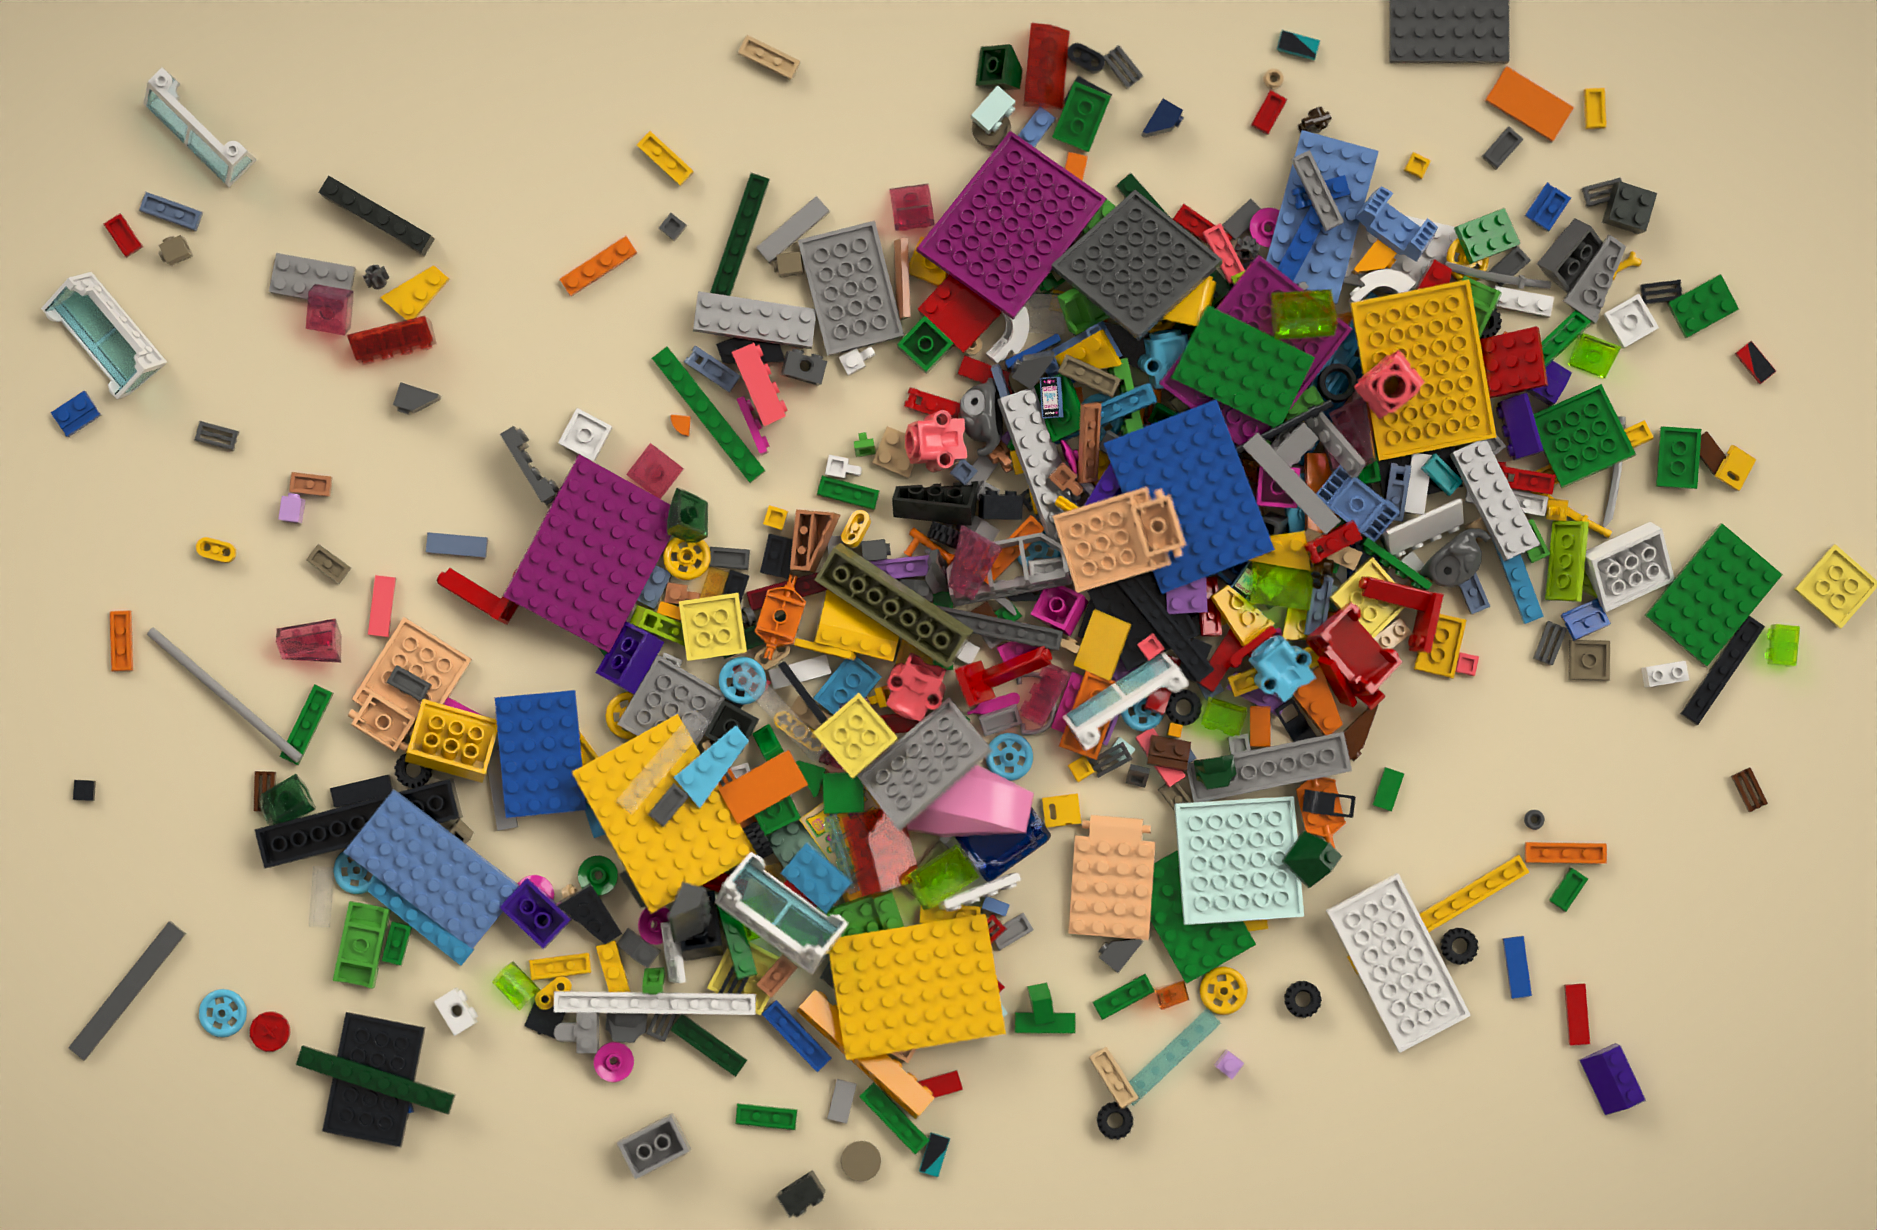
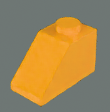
M1377 239L1353 269L1352 273L1356 275L1382 270L1386 267L1390 269L1396 261L1394 256L1397 253Z

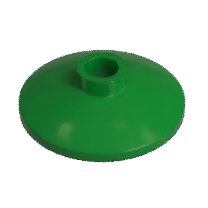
M596 855L587 858L578 870L580 886L583 888L591 883L599 896L610 892L618 880V871L615 864L605 856ZM597 871L602 873L601 879L595 877Z

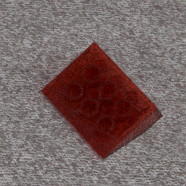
M882 808L842 818L862 897L921 881L907 825L899 831Z

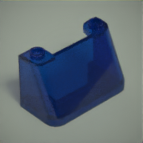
M1031 807L1026 833L954 837L985 881L988 882L996 879L1048 842L1051 834Z

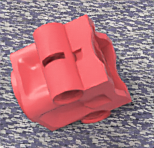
M1399 350L1392 355H1387L1375 367L1358 379V383L1354 386V389L1365 402L1368 401V406L1379 419L1389 412L1392 413L1399 409L1418 393L1420 386L1424 383L1421 376L1413 367H1410L1411 364ZM1395 375L1398 380L1397 389L1394 393L1385 395L1382 387L1383 382L1388 376Z
M941 410L928 415L923 421H915L908 424L905 433V449L910 464L925 463L926 468L930 472L935 473L951 467L953 463L959 460L967 459V449L963 442L964 418L951 419L947 411Z
M910 652L905 664H895L890 673L887 685L892 691L886 705L904 718L922 721L928 709H937L942 703L946 687L942 682L946 669L938 665L927 664L921 657Z

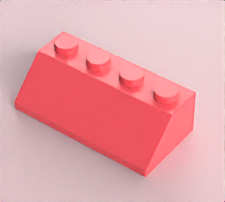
M753 342L733 351L734 359L763 425H769L785 417L784 412L788 410L784 401H779L776 395L780 391L776 382L771 383L768 375L772 373L768 364H763L760 358L764 356L760 345L755 346Z

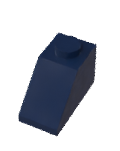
M1163 98L1141 136L1145 138L1172 131L1174 126L1179 127L1184 119L1181 116L1183 110Z

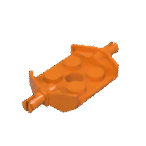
M790 574L785 587L773 588L767 591L755 629V633L766 643L767 648L763 657L765 659L768 657V660H772L774 649L793 645L806 605V601L794 588L798 576L794 575L793 578V575ZM778 611H783L786 614V619L782 622L776 621L774 617Z
M1326 777L1306 780L1296 788L1305 830L1307 833L1323 836L1325 841L1335 848L1333 834L1346 824L1344 817L1302 812L1305 790L1338 794L1336 780ZM1336 797L1334 813L1343 814L1339 797Z

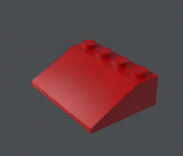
M951 275L918 308L921 316H926L962 353H965L1002 313Z

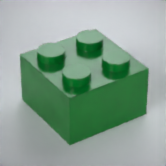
M926 316L897 344V348L925 374L954 346V343Z

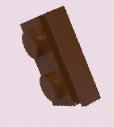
M1151 735L1147 765L1187 771L1191 742Z

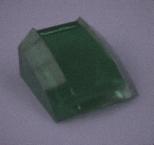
M676 488L669 509L667 521L668 535L686 541V543H697L707 538L708 502L684 489Z
M297 774L292 775L261 794V810L268 825L287 822L316 809L308 788Z

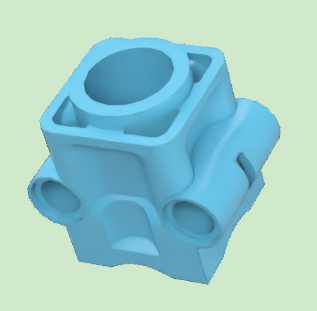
M1180 328L1149 333V337L1143 338L1146 354L1139 357L1138 367L1148 374L1149 383H1151V386L1154 385L1156 389L1164 388L1159 384L1160 380L1184 351L1189 341L1188 334L1181 331ZM1152 361V366L1147 369L1148 363Z
M1280 635L1271 637L1258 646L1249 659V662L1258 672L1254 677L1256 686L1265 693H1274L1283 702L1292 697L1298 687L1308 684L1316 678L1308 668L1311 663L1310 654L1298 646H1291ZM1301 654L1300 658L1296 660L1297 655ZM1269 679V683L1264 686V682Z

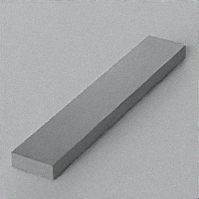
M1258 432L1243 445L1246 451L1325 534L1340 522V519Z

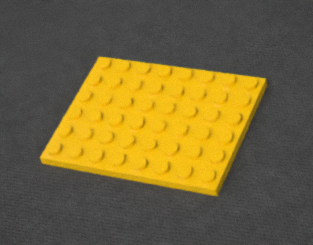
M1469 279L1350 303L1362 374L1364 375L1387 355H1392L1399 350L1411 364L1410 367H1413L1424 380L1417 394L1395 412H1389L1381 419L1368 406L1379 461L1496 438ZM1390 375L1384 380L1382 387L1385 395H1390L1397 389L1398 380L1395 375Z
M678 714L572 772L573 777L650 914L675 901L682 882L699 887L742 863L750 852L756 855L740 823L737 824L719 792L718 784L700 808L689 796L664 827L648 816L649 812L673 783L686 793L674 777L701 755Z
M986 914L844 936L838 939L829 952L846 1060L1006 1034Z

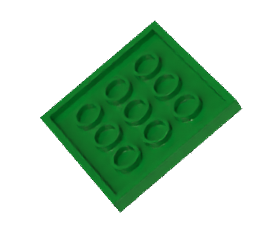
M1602 384L1533 414L1544 454L1556 475L1561 489L1636 456Z

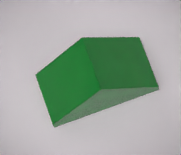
M800 760L796 761L813 797L818 796L823 781V773H825L826 768Z
M1047 982L1027 986L1035 1026L1055 1022L1052 997Z

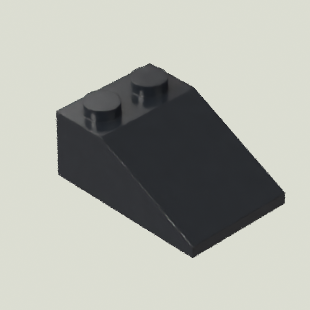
M714 891L706 892L707 897H709L710 914H712L710 924L705 926L703 932L681 941L684 961L724 955Z

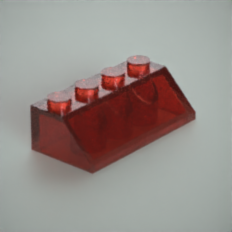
M1031 23L1023 106H1041L1042 108L1063 110L1069 30L1051 24Z
M426 316L347 335L356 361L363 365L374 363V359L382 358V360L394 358L393 355L398 353L408 355L413 353V350L419 348L421 351L432 348V345L437 344L432 322Z

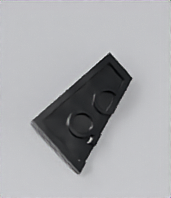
M732 338L716 344L723 364L736 363L732 352L753 342L755 346L760 345L764 355L760 357L763 363H784L785 359L780 344Z
M591 883L556 903L558 908L565 911L573 920L580 923L604 944L622 934Z

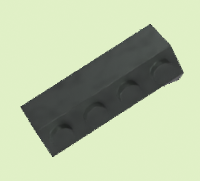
M971 481L970 485H961V482L953 483V486H941V483L933 484L930 487H923V485L896 486L892 498L893 517L972 526L976 512L979 483L978 481Z

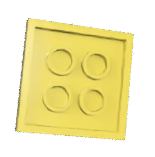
M1833 544L1794 590L1836 627L1841 629L1876 590L1877 580L1836 544Z
M1370 557L1329 599L1339 610L1347 603L1352 602L1357 605L1361 610L1359 622L1375 638L1405 607L1362 596V589L1359 588L1361 577H1373L1395 583L1373 557Z
M739 593L679 601L687 661L747 653Z
M860 693L854 696L813 732L851 778L856 777L898 740V737Z
M748 941L757 975L749 977L741 994H756V1013L761 1015L770 997L756 984L780 957ZM728 948L707 987L716 993H719L733 966ZM735 971L723 993H728L736 977ZM743 979L738 981L732 994L737 993Z

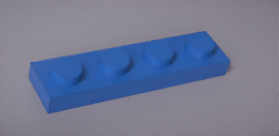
M1312 206L1307 211L1277 268L1292 281H1294L1322 228L1319 217Z
M777 1000L762 1013L816 1072L832 1059Z

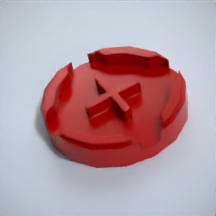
M275 1011L264 1012L258 1015L250 1026L251 1040L258 1049L265 1052H272L282 1048L288 1042L291 1035L288 1020L282 1014Z

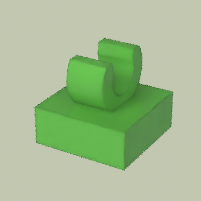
M866 432L858 433L859 441H854L856 457L876 454L873 438L867 439Z

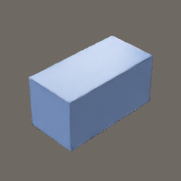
M986 896L982 908L1006 916L1010 904Z

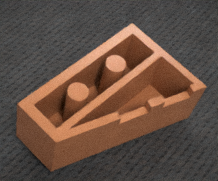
M796 509L790 563L791 570L816 572L841 516L840 514Z

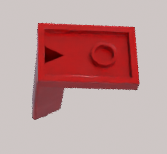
M451 568L446 572H441L437 577V584L508 625L519 607L513 601L503 596L499 598Z
M1361 577L1359 588L1362 589L1363 597L1417 610L1413 632L1408 640V651L1431 653L1444 594L1428 592L1373 577Z
M1042 646L987 669L984 668L982 660L956 668L954 671L968 707L995 698L993 687L1051 665L1052 654L1049 649Z

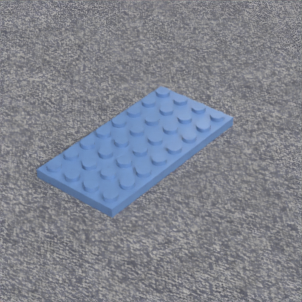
M1302 130L1294 157L1310 150L1324 181L1345 175L1350 195L1334 200L1344 223L1326 232L1322 226L1293 282L1295 284L1305 282L1309 286L1305 292L1314 299L1337 305L1360 222L1355 216L1365 204L1379 151ZM1293 163L1266 259L1276 269L1310 208L1296 210L1295 196H1292L1291 190L1304 186ZM1307 193L1302 194L1304 200H1309Z
M395 790L391 792L344 851L345 854L472 949L502 914L503 911L499 907L520 886Z

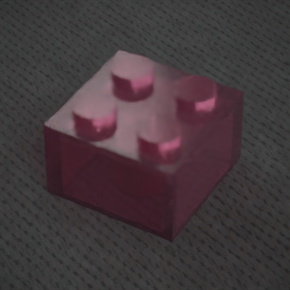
M314 284L308 293L306 329L346 335L351 328L354 291Z

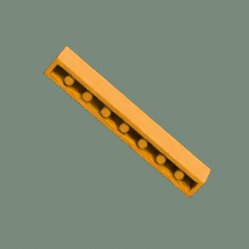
M814 990L796 1011L845 1055L838 1007L829 1003L824 993ZM887 1054L851 1059L860 1070L914 1119L919 1117L934 1100L932 1092L927 1087H922L917 1083V1078L913 1074L906 1073L902 1069L901 1063L896 1059L892 1060Z

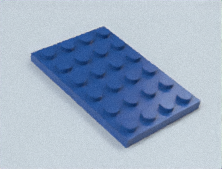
M576 690L496 697L495 708L506 818L587 810L586 798L572 775L573 771L583 766Z

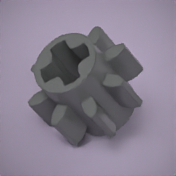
M1246 236L1243 239L1238 238L1234 249L1235 252H1238V258L1246 261L1251 258L1255 259L1260 249V245L1255 242L1256 239L1250 236Z
M376 264L369 266L365 271L366 274L363 275L368 288L373 286L374 289L385 287L387 284L386 280L390 278L385 267L382 266L380 268Z

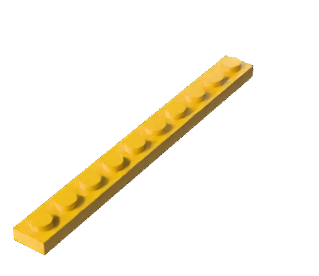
M1517 855L1422 911L1419 915L1428 932L1528 874L1529 870L1520 855ZM1347 956V959H1348V961L1350 962L1352 968L1354 969L1355 973L1358 975V972H1357V970H1356V968H1355V966H1354V964H1353V962H1352L1350 956Z

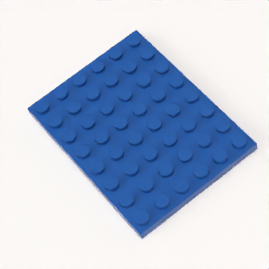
M1217 399L1103 443L1122 494L1148 487L1151 500L1156 499L1154 491L1162 489L1164 496H1171L1186 545L1180 547L1182 555L1178 557L1174 556L1173 550L1167 551L1171 561L1170 565L1152 570L1161 594L1275 550Z

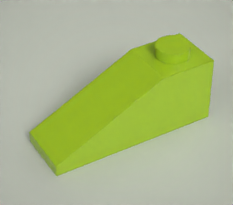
M636 606L630 621L631 624L685 646L682 623L642 606Z

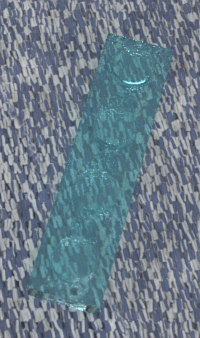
M833 814L824 817L825 831L831 837V841H829L832 852L836 853L837 857L835 861L836 867L853 882L846 891L848 895L858 892L860 889L837 815Z

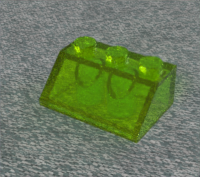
M1331 289L1271 293L1272 328L1275 339L1335 336L1338 319Z
M1252 562L1247 601L1250 603L1310 610L1313 591L1311 571Z
M959 843L908 874L913 893L923 910L931 909L979 878Z

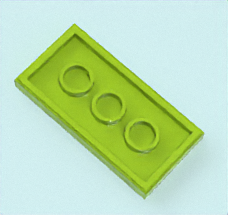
M1552 521L1545 600L1581 602L1589 522Z

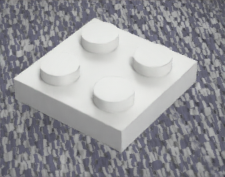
M1640 294L1603 314L1623 348L1659 328Z
M577 408L558 443L595 462L613 427Z

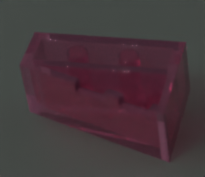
M1360 397L1329 413L1337 430L1366 462L1365 466L1375 462L1376 453L1368 401L1365 402Z
M962 525L948 587L973 600L1002 547Z
M336 618L276 629V644L282 659L341 663L342 635Z

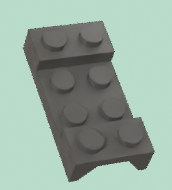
M515 426L500 434L540 501L544 502L546 506L552 503L559 488L555 481L552 479L548 480L546 477L543 478L539 470L535 466H531L530 463L533 461L528 452L525 451L529 447L526 443L529 439L521 428L517 429Z

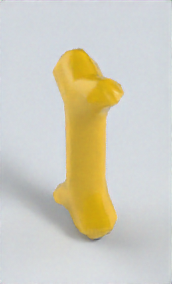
M1634 251L1630 252L1628 259L1619 263L1612 280L1615 279L1619 271L1630 266L1639 267L1642 260L1636 257Z

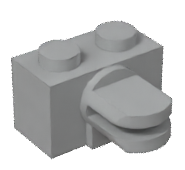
M1301 422L1278 434L1270 446L1291 467L1301 460V456L1306 451L1311 450L1315 446V442L1319 438L1304 422Z
M577 1012V1022H563L556 1026L554 1030L556 1040L559 1042H577V1053H598L599 1013Z

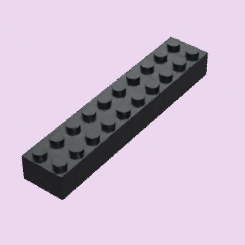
M447 779L398 792L439 824L463 818L454 779ZM389 795L255 829L264 869L347 848Z

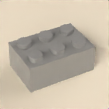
M674 1113L617 1142L635 1179L691 1150Z

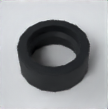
M1340 363L1331 364L1326 367L1319 375L1317 381L1318 391L1321 396L1326 400L1331 399L1333 403L1347 400L1354 393V386L1357 384L1356 375L1353 370L1347 365ZM1336 371L1345 374L1349 382L1348 389L1339 395L1329 392L1325 384L1326 377Z

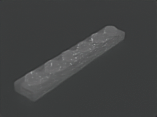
M747 661L731 674L813 763L828 750L813 731Z
M694 710L616 802L628 813L632 814L710 722L698 711Z

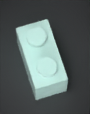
M997 86L973 112L971 120L988 135L992 131L996 132L1002 125L1001 120L1005 116L1007 118L1010 117L1015 111V100Z

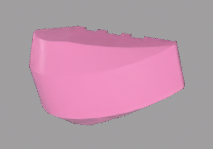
M976 765L905 826V830L939 837L1026 833L1034 793Z

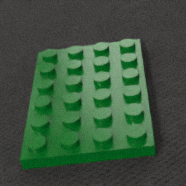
M1206 305L1171 378L1259 421L1276 427L1283 423L1315 357Z
M1721 523L1647 611L1645 616L1700 663L1708 666L1783 574Z
M1178 850L1154 863L1150 921L1186 984L1256 945L1243 921L1184 925Z

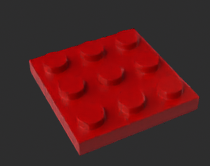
M1535 326L1480 339L1490 399L1548 386L1539 327Z

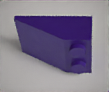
M528 878L499 907L542 949L546 948L573 920L570 915L556 906V902Z

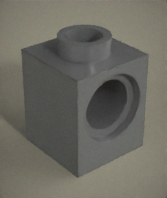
M885 539L861 541L863 558L867 561L886 560L887 555H891L890 543H886Z

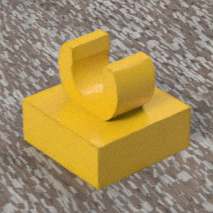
M1548 498L1546 519L1566 521L1569 500Z
M888 685L874 689L876 695L868 697L870 704L879 703L880 708L887 707L886 702L890 695Z

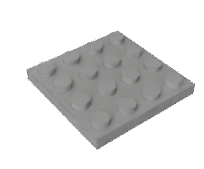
M657 654L617 724L638 736L678 714L697 747L720 704L726 697L720 690Z

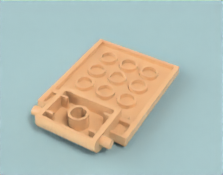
M1144 487L1053 516L1077 593L1171 564L1167 551L1173 550L1175 557L1182 555L1180 547L1186 544L1170 495L1164 496L1162 489L1154 491L1156 499L1151 500L1148 487Z
M403 617L352 698L362 708L358 713L353 709L349 712L348 716L353 719L351 725L395 753L399 749L406 752L409 744L404 741L408 735L412 736L422 702L387 683L395 666L398 665L432 684L425 700L444 704L472 659Z
M1091 815L1090 821L1083 820L1082 828L1089 829V837L1075 835L1069 934L1149 940L1156 842L1142 841L1143 833H1151V826L1143 825L1144 819Z

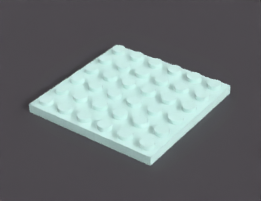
M1294 796L1174 804L1184 925L1304 917L1301 880L1282 862L1298 838Z

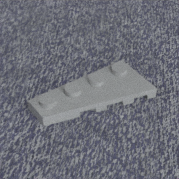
M1608 235L1563 299V302L1596 324L1626 246L1611 235Z

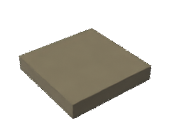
M1569 640L1568 680L1610 681V641Z

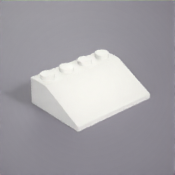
M1461 498L1385 531L1379 537L1384 549L1397 558L1406 554L1405 549L1412 547L1415 550L1424 546L1423 541L1430 539L1433 542L1442 538L1441 533L1448 531L1451 534L1460 530L1459 525L1464 524Z
M1648 522L1586 551L1585 571L1604 612H1608L1665 586L1675 579L1663 530L1652 522Z

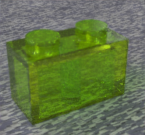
M1771 625L1767 632V639L1770 640L1769 648L1765 652V659L1768 660V665L1795 667L1797 665L1800 626Z
M1209 696L1202 715L1201 725H1204L1209 730H1221L1229 736H1240L1247 715V708Z

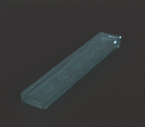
M1207 1008L1129 1081L1139 1097L1138 1100L1131 1103L1133 1106L1221 1024Z

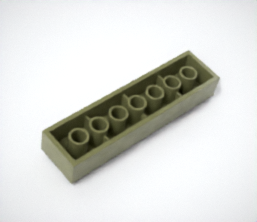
M842 543L833 547L815 578L816 582L946 668L954 664L974 631Z

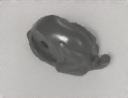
M988 378L986 383L970 388L960 400V418H964L965 433L974 441L986 442L984 448L977 450L979 457L992 453L1000 443L1003 433V415L997 399H1000V395L993 378Z
M1470 528L1461 532L1425 563L1420 575L1428 577L1432 582L1442 587L1452 588L1465 583L1478 571L1481 564L1482 551L1476 542V538H1482L1484 542H1487L1491 539V536L1488 532L1476 528Z

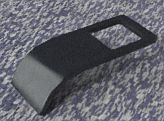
M1292 698L1275 709L1277 716L1293 742L1317 737ZM1293 704L1298 712V716L1285 723L1279 712Z
M1305 790L1302 812L1353 818L1356 797ZM1336 797L1351 799L1349 814L1334 813Z

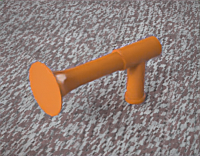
M916 528L911 529L909 535L914 539L906 551H904L906 555L912 557L913 552L921 543L931 550L938 549L948 566L958 555V553L951 554L945 551Z

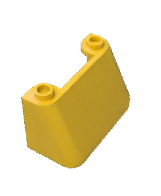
M1208 276L1162 319L1196 327L1206 305L1212 306L1217 282L1212 281L1213 277Z

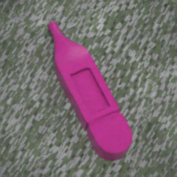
M1013 692L982 702L973 710L968 711L967 714H987L1013 704H1018L1020 696Z

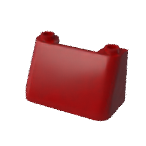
M1351 602L1344 605L1306 638V642L1319 658L1324 656L1335 660L1354 696L1361 697L1372 695L1402 664V661L1394 649H1382L1359 622L1361 610Z

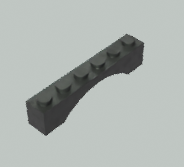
M329 175L318 192L324 198L378 227L424 256L435 240L432 235Z

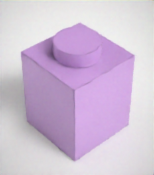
M288 493V496H282L278 520L302 524L305 500L300 498L299 494Z
M1226 1049L1214 1065L1229 1078L1233 1079L1244 1063Z

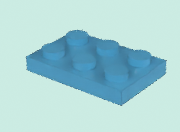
M857 656L854 661L844 659L813 699L834 715L858 693L865 699L882 676Z
M808 842L781 872L785 878L825 913L833 907L853 883Z

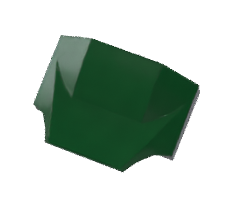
M1233 754L1193 761L1196 780L1201 782L1207 790L1229 786L1232 777L1237 774Z

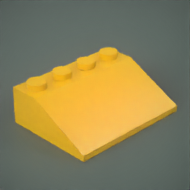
M827 589L814 642L893 662L899 636Z
M423 699L408 746L405 762L483 783L498 732L497 720Z

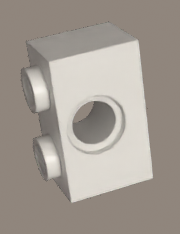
M1686 661L1641 668L1644 687L1689 681Z
M458 988L451 990L434 1001L454 1036L478 1022L476 1019L478 1015L475 1009L468 1006L466 994L462 989L459 991ZM455 1005H459L462 1008L461 1016L453 1013Z

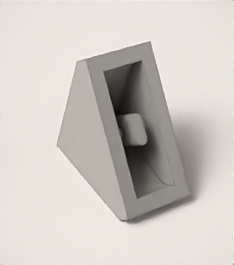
M975 515L972 526L957 524L955 527L982 544L993 542L1000 531Z

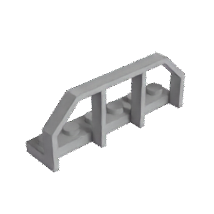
M1043 533L962 548L946 569L950 597L954 607L1072 584L1062 545ZM1036 541L1045 542L1061 552L1064 569L1059 568L1049 573L1038 572L1033 576H1029L1024 544ZM1019 545L1024 576H1018L1008 581L998 580L993 583L988 551ZM984 552L989 584H978L972 588H958L954 591L952 574L967 555Z

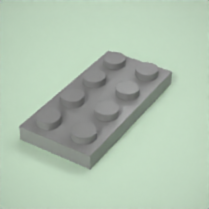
M276 253L269 292L349 307L356 268Z

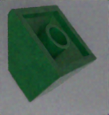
M1012 45L981 47L976 86L994 89L999 86L1002 90L1020 89L1023 69Z
M1302 831L1282 862L1307 888H1311L1332 872L1342 855L1329 842Z

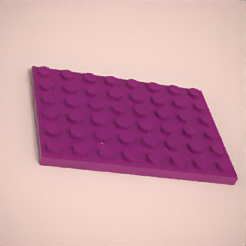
M1010 131L920 243L916 251L1014 320L1052 271L1051 265L1071 247L1107 198Z
M1260 255L1255 257L1216 308L1315 357L1290 409L1352 330L1350 326ZM1183 352L1159 382L1160 385L1191 409L1216 400L1171 378ZM1217 400L1232 441L1237 445L1250 440L1257 432L1262 434L1274 428Z
M578 454L508 584L503 597L609 653L684 512Z

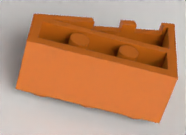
M1317 666L1311 671L1316 678L1308 684L1298 687L1292 698L1324 736L1332 734L1343 723L1325 675L1320 666Z

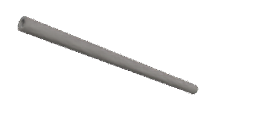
M154 627L149 630L147 635L294 762L300 761L303 757L300 752Z

